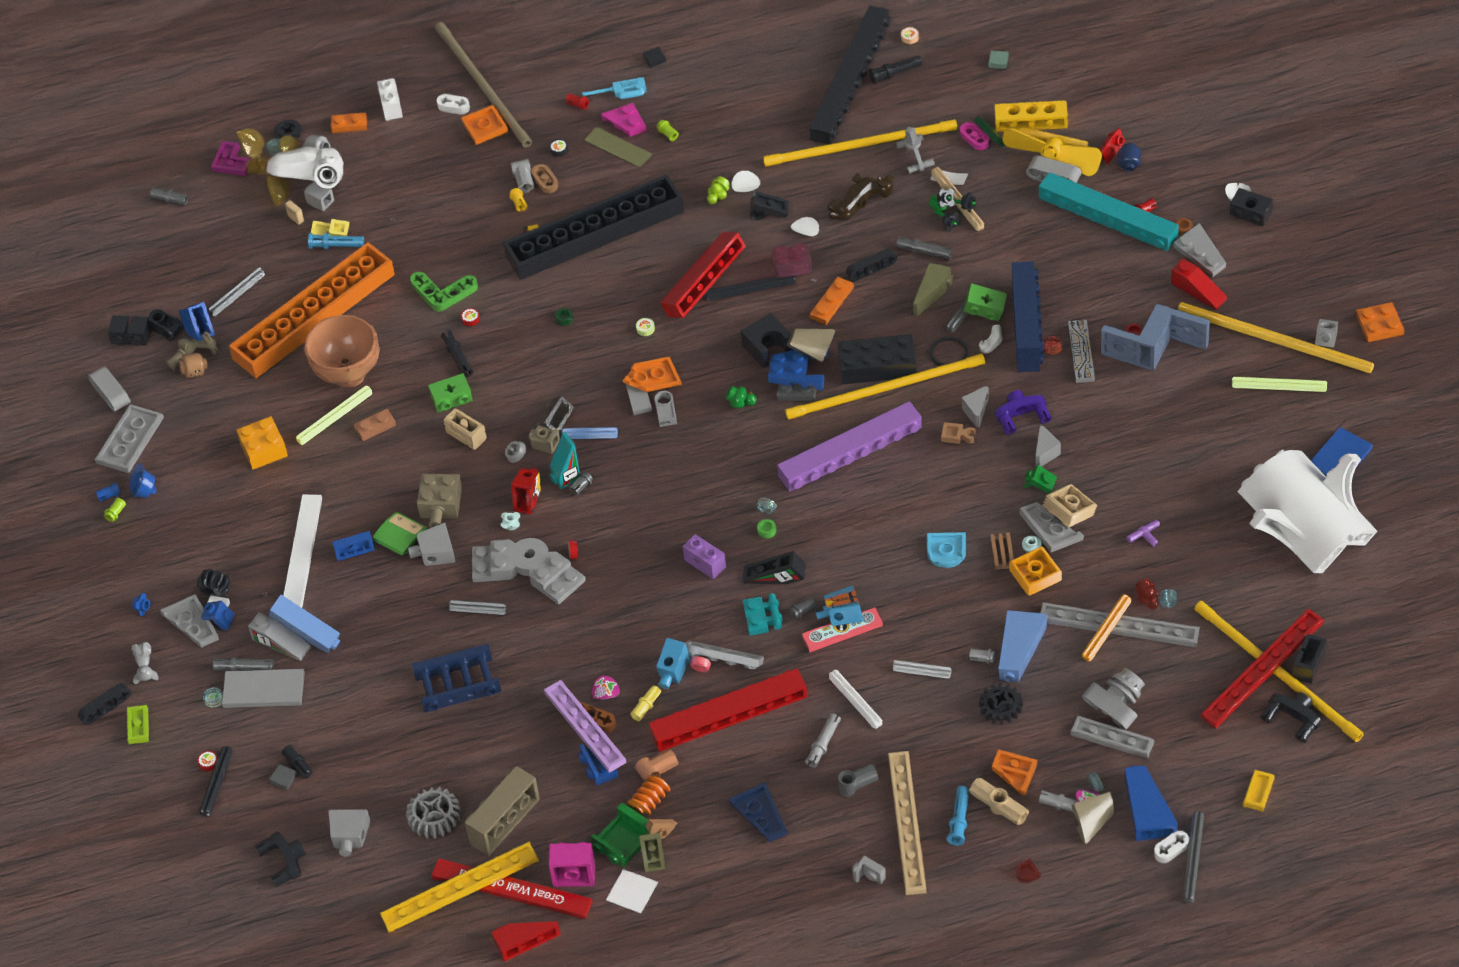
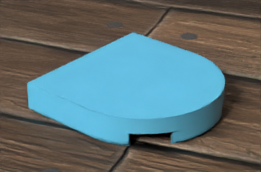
M966 532L927 533V556L931 563L941 568H952L959 565L966 556Z

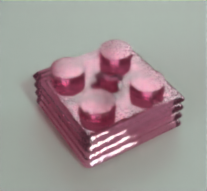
M798 243L793 247L778 246L772 250L776 277L781 278L813 272L807 245Z

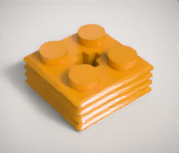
M1043 546L1009 561L1010 572L1028 596L1062 580L1061 570Z

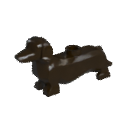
M856 173L852 178V181L856 182V184H853L848 189L843 201L836 204V200H832L827 205V209L831 211L829 218L849 220L860 208L866 206L867 200L873 194H879L883 198L889 197L893 191L892 181L894 176L887 175L883 179L878 177L876 180L870 177L861 178L860 174Z

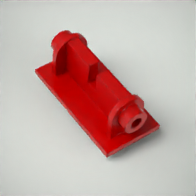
M1120 128L1110 132L1103 145L1098 148L1106 165L1110 163L1119 148L1126 142Z

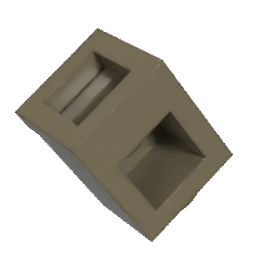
M539 425L536 430L532 429L529 434L532 449L553 454L560 440L558 429L554 428L553 430Z

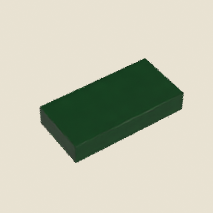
M977 116L974 120L975 123L993 142L1004 147L1003 137L985 119Z

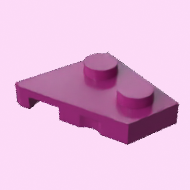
M633 103L601 114L603 121H610L613 123V127L622 130L628 136L647 131L646 125Z

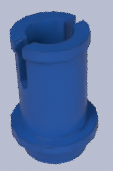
M111 483L110 486L95 491L100 502L113 496L118 497V494H121L117 483Z

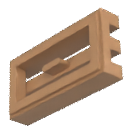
M1010 532L1003 536L1002 533L998 534V536L990 534L995 570L1009 568V563H1006L1003 541H1007L1009 561H1011L1014 557ZM998 541L1000 545L1002 564H999L998 562L997 549L995 543Z

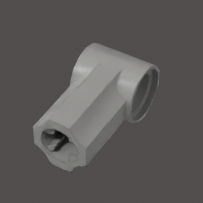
M529 160L511 162L513 176L516 178L518 188L523 193H529L534 189Z

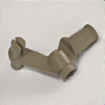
M209 332L202 334L203 340L201 341L182 338L178 343V352L167 360L166 363L172 370H175L179 366V360H182L184 355L193 353L196 348H208L212 355H216L219 352L216 347V341L214 338H211Z

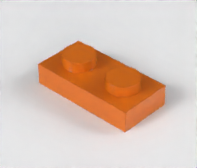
M366 112L331 116L332 133L367 130Z

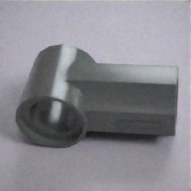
M869 764L854 771L844 770L838 775L839 794L844 797H850L855 794L857 789L878 781L876 769L873 765Z

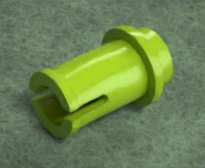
M661 120L657 124L659 133H663L670 141L677 139L679 133L670 126L668 121Z
M116 498L110 508L104 511V518L107 521L113 522L118 519V514L126 506L124 500Z

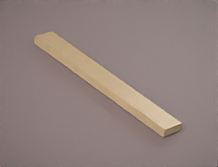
M908 751L888 753L906 895L926 893V884Z

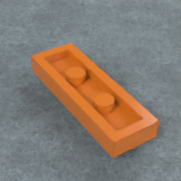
M837 277L810 313V319L827 325L853 290L854 283Z

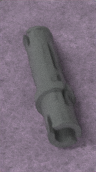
M899 236L896 245L897 248L912 251V253L919 252L950 260L953 251L952 248Z
M231 657L227 659L214 658L213 661L214 671L273 670L274 668L273 659H237L236 657Z

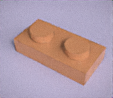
M385 409L355 423L354 428L362 441H365L395 427L396 421L389 410Z

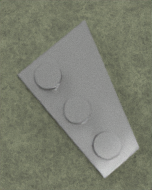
M1200 223L1173 242V248L1212 277L1226 268L1225 260Z
M1037 502L1020 508L1019 514L1050 553L1082 541L1084 538V534L1079 531L1076 533L1070 527L1063 525L1061 521L1056 519L1054 515H1051L1045 507Z
M196 594L160 610L163 617L201 648L219 640L210 620H203L201 618L204 609Z

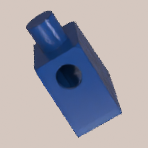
M204 302L179 310L187 335L197 341L203 340L202 334L204 332H209L210 336L215 335Z

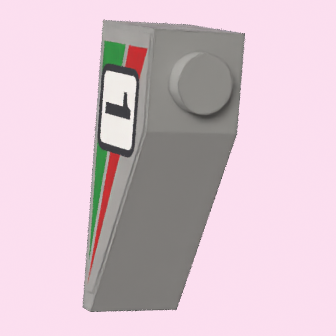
M258 612L248 626L253 641L301 661L311 648L308 642L280 622Z

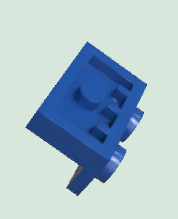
M370 531L332 542L337 561L375 551Z
M584 744L579 745L580 753H578L580 762L582 765L586 764V773L590 780H594L596 785L619 777L617 769L609 773L589 748H585Z

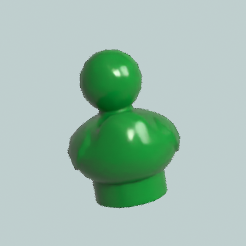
M731 386L725 396V399L730 402L731 407L734 409L743 408L745 404L753 406L757 401L756 396L752 392L747 394L746 388L742 386L737 388Z

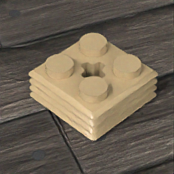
M1072 484L1046 495L1047 498H1045L1043 504L1051 515H1055L1067 527H1071L1094 516L1097 507L1092 500Z

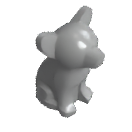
M148 642L132 645L131 650L139 666L137 673L134 675L133 683L136 685L140 681L158 680L157 673L148 667L151 645Z

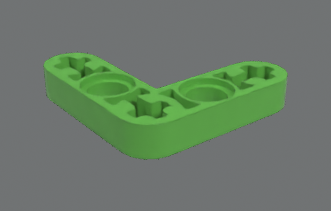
M423 272L413 273L410 277L412 288L433 310L438 312L449 308L478 289L477 279L471 275L464 276L442 290ZM428 289L434 290L431 294L424 293ZM453 291L459 292L455 296L450 295V293Z

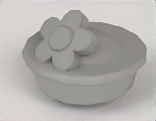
M521 441L511 442L505 450V455L511 463L518 462L526 453L525 444Z

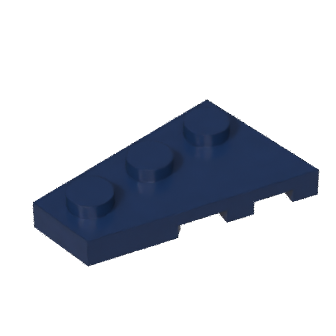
M762 783L728 799L730 804L769 842L788 834L766 783Z

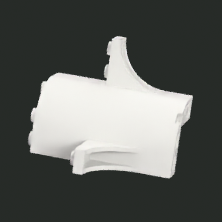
M1279 451L1264 464L1257 465L1253 470L1254 473L1242 482V487L1238 490V493L1256 511L1250 524L1254 529L1265 531L1284 543L1313 573H1323L1347 545H1366L1377 533V530L1358 511L1352 497V477L1361 459L1357 454L1347 453L1339 459V464L1325 476L1302 451Z

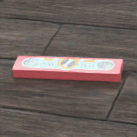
M876 608L861 612L863 617L861 622L832 626L830 623L802 633V638L809 652L883 626Z

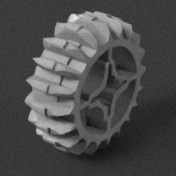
M431 787L430 791L423 789L422 794L416 793V798H410V804H407L406 811L407 823L414 833L417 832L420 837L425 835L428 839L430 835H433L435 840L437 835L444 837V832L451 833V828H456L457 822L460 821L461 809L459 801L453 793L449 794L447 789L442 791L440 787L437 790ZM445 806L449 809L448 813H445L443 810ZM420 812L423 813L422 820L418 818Z

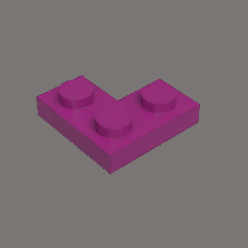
M222 141L211 169L213 172L246 176L251 161L250 158L236 157L240 150L239 143Z

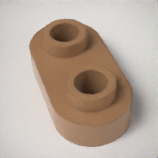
M538 164L532 168V178L543 192L553 193L558 189V180L548 166Z

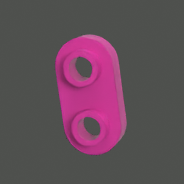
M966 122L961 125L960 135L968 144L976 150L988 148L989 136L981 128L972 122Z

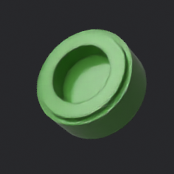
M770 519L761 520L757 524L758 535L765 539L773 537L776 534L775 522Z

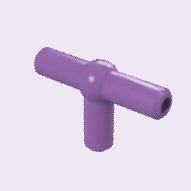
M1155 519L1145 526H1140L1138 530L1128 535L1126 540L1132 543L1143 536L1151 546H1156L1158 541L1150 531L1159 527L1160 522Z

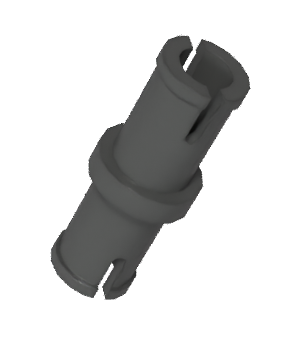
M153 187L150 193L152 199L163 200L166 203L173 202L186 205L188 201V194L173 192L172 189L163 190Z

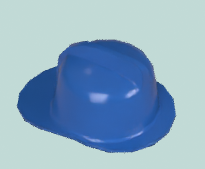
M138 463L130 477V492L133 499L135 497L148 498L150 494H156L157 492L154 485L155 476L147 472L141 463Z

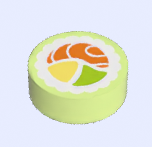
M650 318L638 320L636 323L637 333L641 336L651 335L655 331L653 320Z

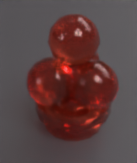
M1149 578L1141 579L1135 585L1138 601L1141 604L1147 603L1149 609L1155 610L1159 606V601L1157 600L1159 591L1154 589L1155 584Z

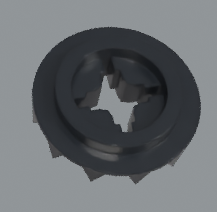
M295 120L281 121L274 128L276 139H279L281 142L286 141L287 143L290 140L295 141L296 137H300L302 132L301 124Z

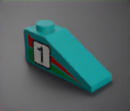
M566 432L561 435L550 464L551 474H549L554 485L557 484L561 490L573 484L580 477L576 447Z

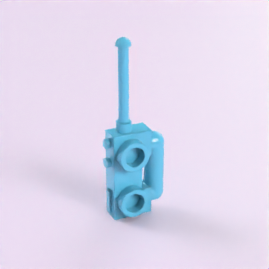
M644 77L613 82V86L610 88L582 92V96L611 91L615 93V97L627 99L642 96L647 91Z

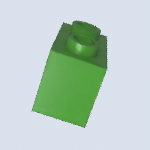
M971 283L966 295L963 311L971 315L999 321L1004 310L1007 293Z
M464 373L428 385L437 413L473 401L471 389Z

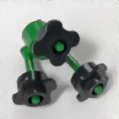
M951 188L948 190L940 189L937 195L931 196L929 206L934 209V214L943 217L942 223L946 226V231L949 232L960 224L958 219L959 213L954 211L953 213L948 212L944 214L941 211L945 210L948 205L952 207L956 203L961 204L962 209L968 210L971 213V209H974L977 203L976 197L972 196L971 192L963 195L961 200L954 199V190Z

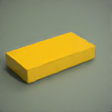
M1254 770L1243 807L1263 812L1275 775Z

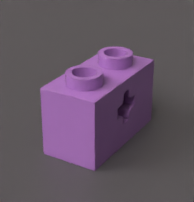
M696 534L682 546L684 560L710 578L714 579L726 568L725 554Z

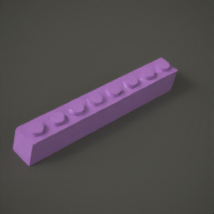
M909 401L778 464V477L789 492L799 489L803 485L819 479L821 476L832 473L836 469L851 464L853 461L865 457L873 451L882 449L894 441L917 432L922 428L921 415Z

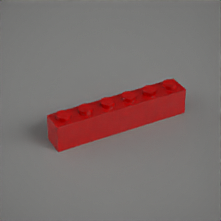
M723 231L660 302L668 317L684 318L742 252L746 245L738 232Z

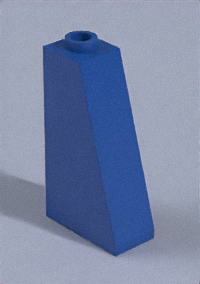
M1146 766L1125 768V784L1136 841L1167 838L1178 830L1177 821Z

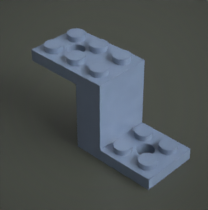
M1156 304L1140 336L1104 325L1101 330V355L1154 371L1170 339L1206 350L1209 344L1210 320Z

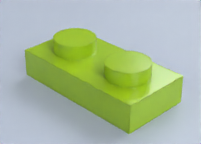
M147 705L127 707L129 744L149 742Z

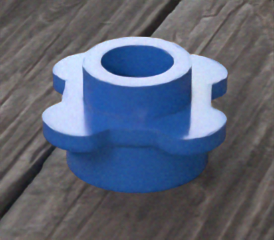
M145 593L136 596L132 602V608L134 611L139 612V616H144L145 611L151 605Z

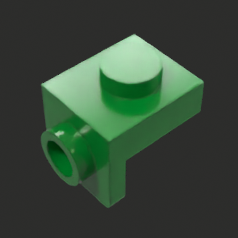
M1037 465L1033 470L1029 469L1024 477L1026 480L1024 487L1029 488L1031 485H1034L1049 494L1054 487L1057 476Z

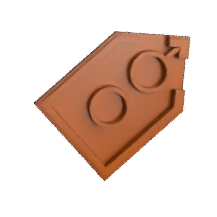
M669 356L634 363L631 371L623 379V383L645 392L682 385Z

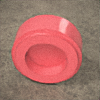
M695 656L692 657L690 666L696 671L708 672L711 662L706 658Z

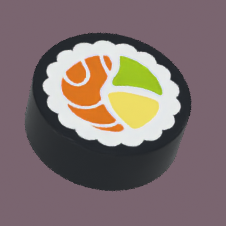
M562 139L552 141L550 144L551 154L557 157L565 155L568 152L566 141Z

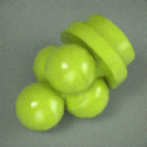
M718 176L712 181L711 187L708 188L707 202L709 204H715L718 199H725L727 196L726 192L729 190L728 180Z

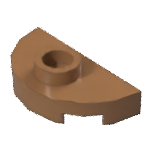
M649 819L646 824L648 829L647 835L660 833L661 839H663L675 828L677 822L673 819Z

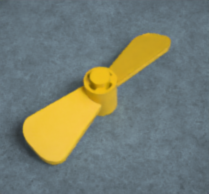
M1008 128L1003 133V143L1009 148L1039 152L1042 157L1078 167L1081 173L1086 176L1094 175L1099 169L1102 154L1096 147L1063 145L1062 141L1057 137H1051L1046 142H1043L1013 128Z

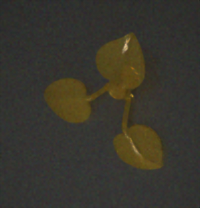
M254 129L238 131L236 135L240 139L243 150L251 158V160L247 161L246 165L248 171L252 174L257 172L258 174H268L267 186L275 207L279 206L288 198L290 193V187L286 178L264 171L268 160L272 157L268 159L259 157L262 154L261 149L264 146V140L258 131ZM290 135L283 136L280 139L279 147L282 152L301 148L299 142Z

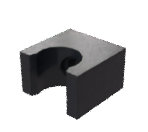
M772 313L741 330L742 346L763 368L769 365L767 347L780 346L785 352L794 350L786 346L792 334Z

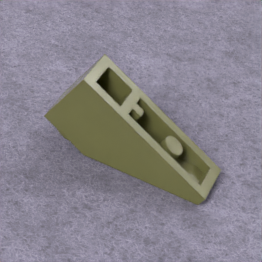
M933 263L928 264L913 303L914 316L920 315L946 293L948 286L952 285L953 275H951L950 267Z
M660 833L639 836L645 872L666 869Z

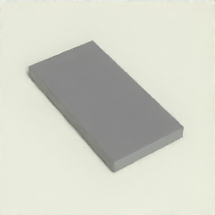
M130 404L95 458L96 464L129 473L163 420V414Z
M304 669L225 671L222 706L223 708L302 705Z

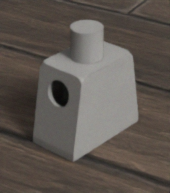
M445 523L418 533L419 545L408 547L410 558L422 556L425 566L456 562Z
M329 810L330 834L333 847L340 848L339 854L341 856H350L352 848L363 847L370 825L368 810Z

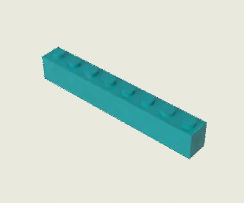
M1051 172L1048 173L1039 185V199L1122 232L1125 235L1132 236L1142 242L1149 243L1157 248L1168 251L1173 242L1178 238V224Z

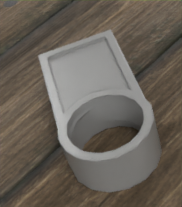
M668 391L658 392L654 400L659 427L677 424L673 395ZM662 398L670 399L666 404L658 402Z

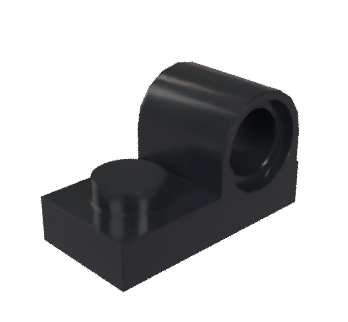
M755 191L750 200V217L755 220H762L767 214L786 218L789 201Z

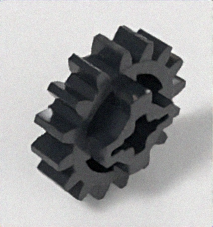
M999 683L998 687L992 684L991 690L985 688L984 694H980L979 708L981 715L985 714L986 720L992 718V723H995L997 720L1000 721V724H1003L1004 720L1011 723V718L1017 719L1018 713L1022 712L1023 699H1021V693H1017L1015 687L1010 689L1009 684L1005 687H1002L1001 683Z

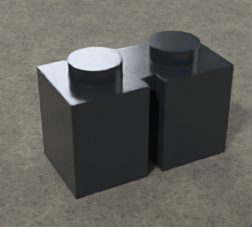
M112 316L108 329L111 344L147 346L152 329L148 317L132 316L130 325H128L129 316Z
M1307 633L1294 662V678L1310 684L1313 683L1325 655L1327 639Z

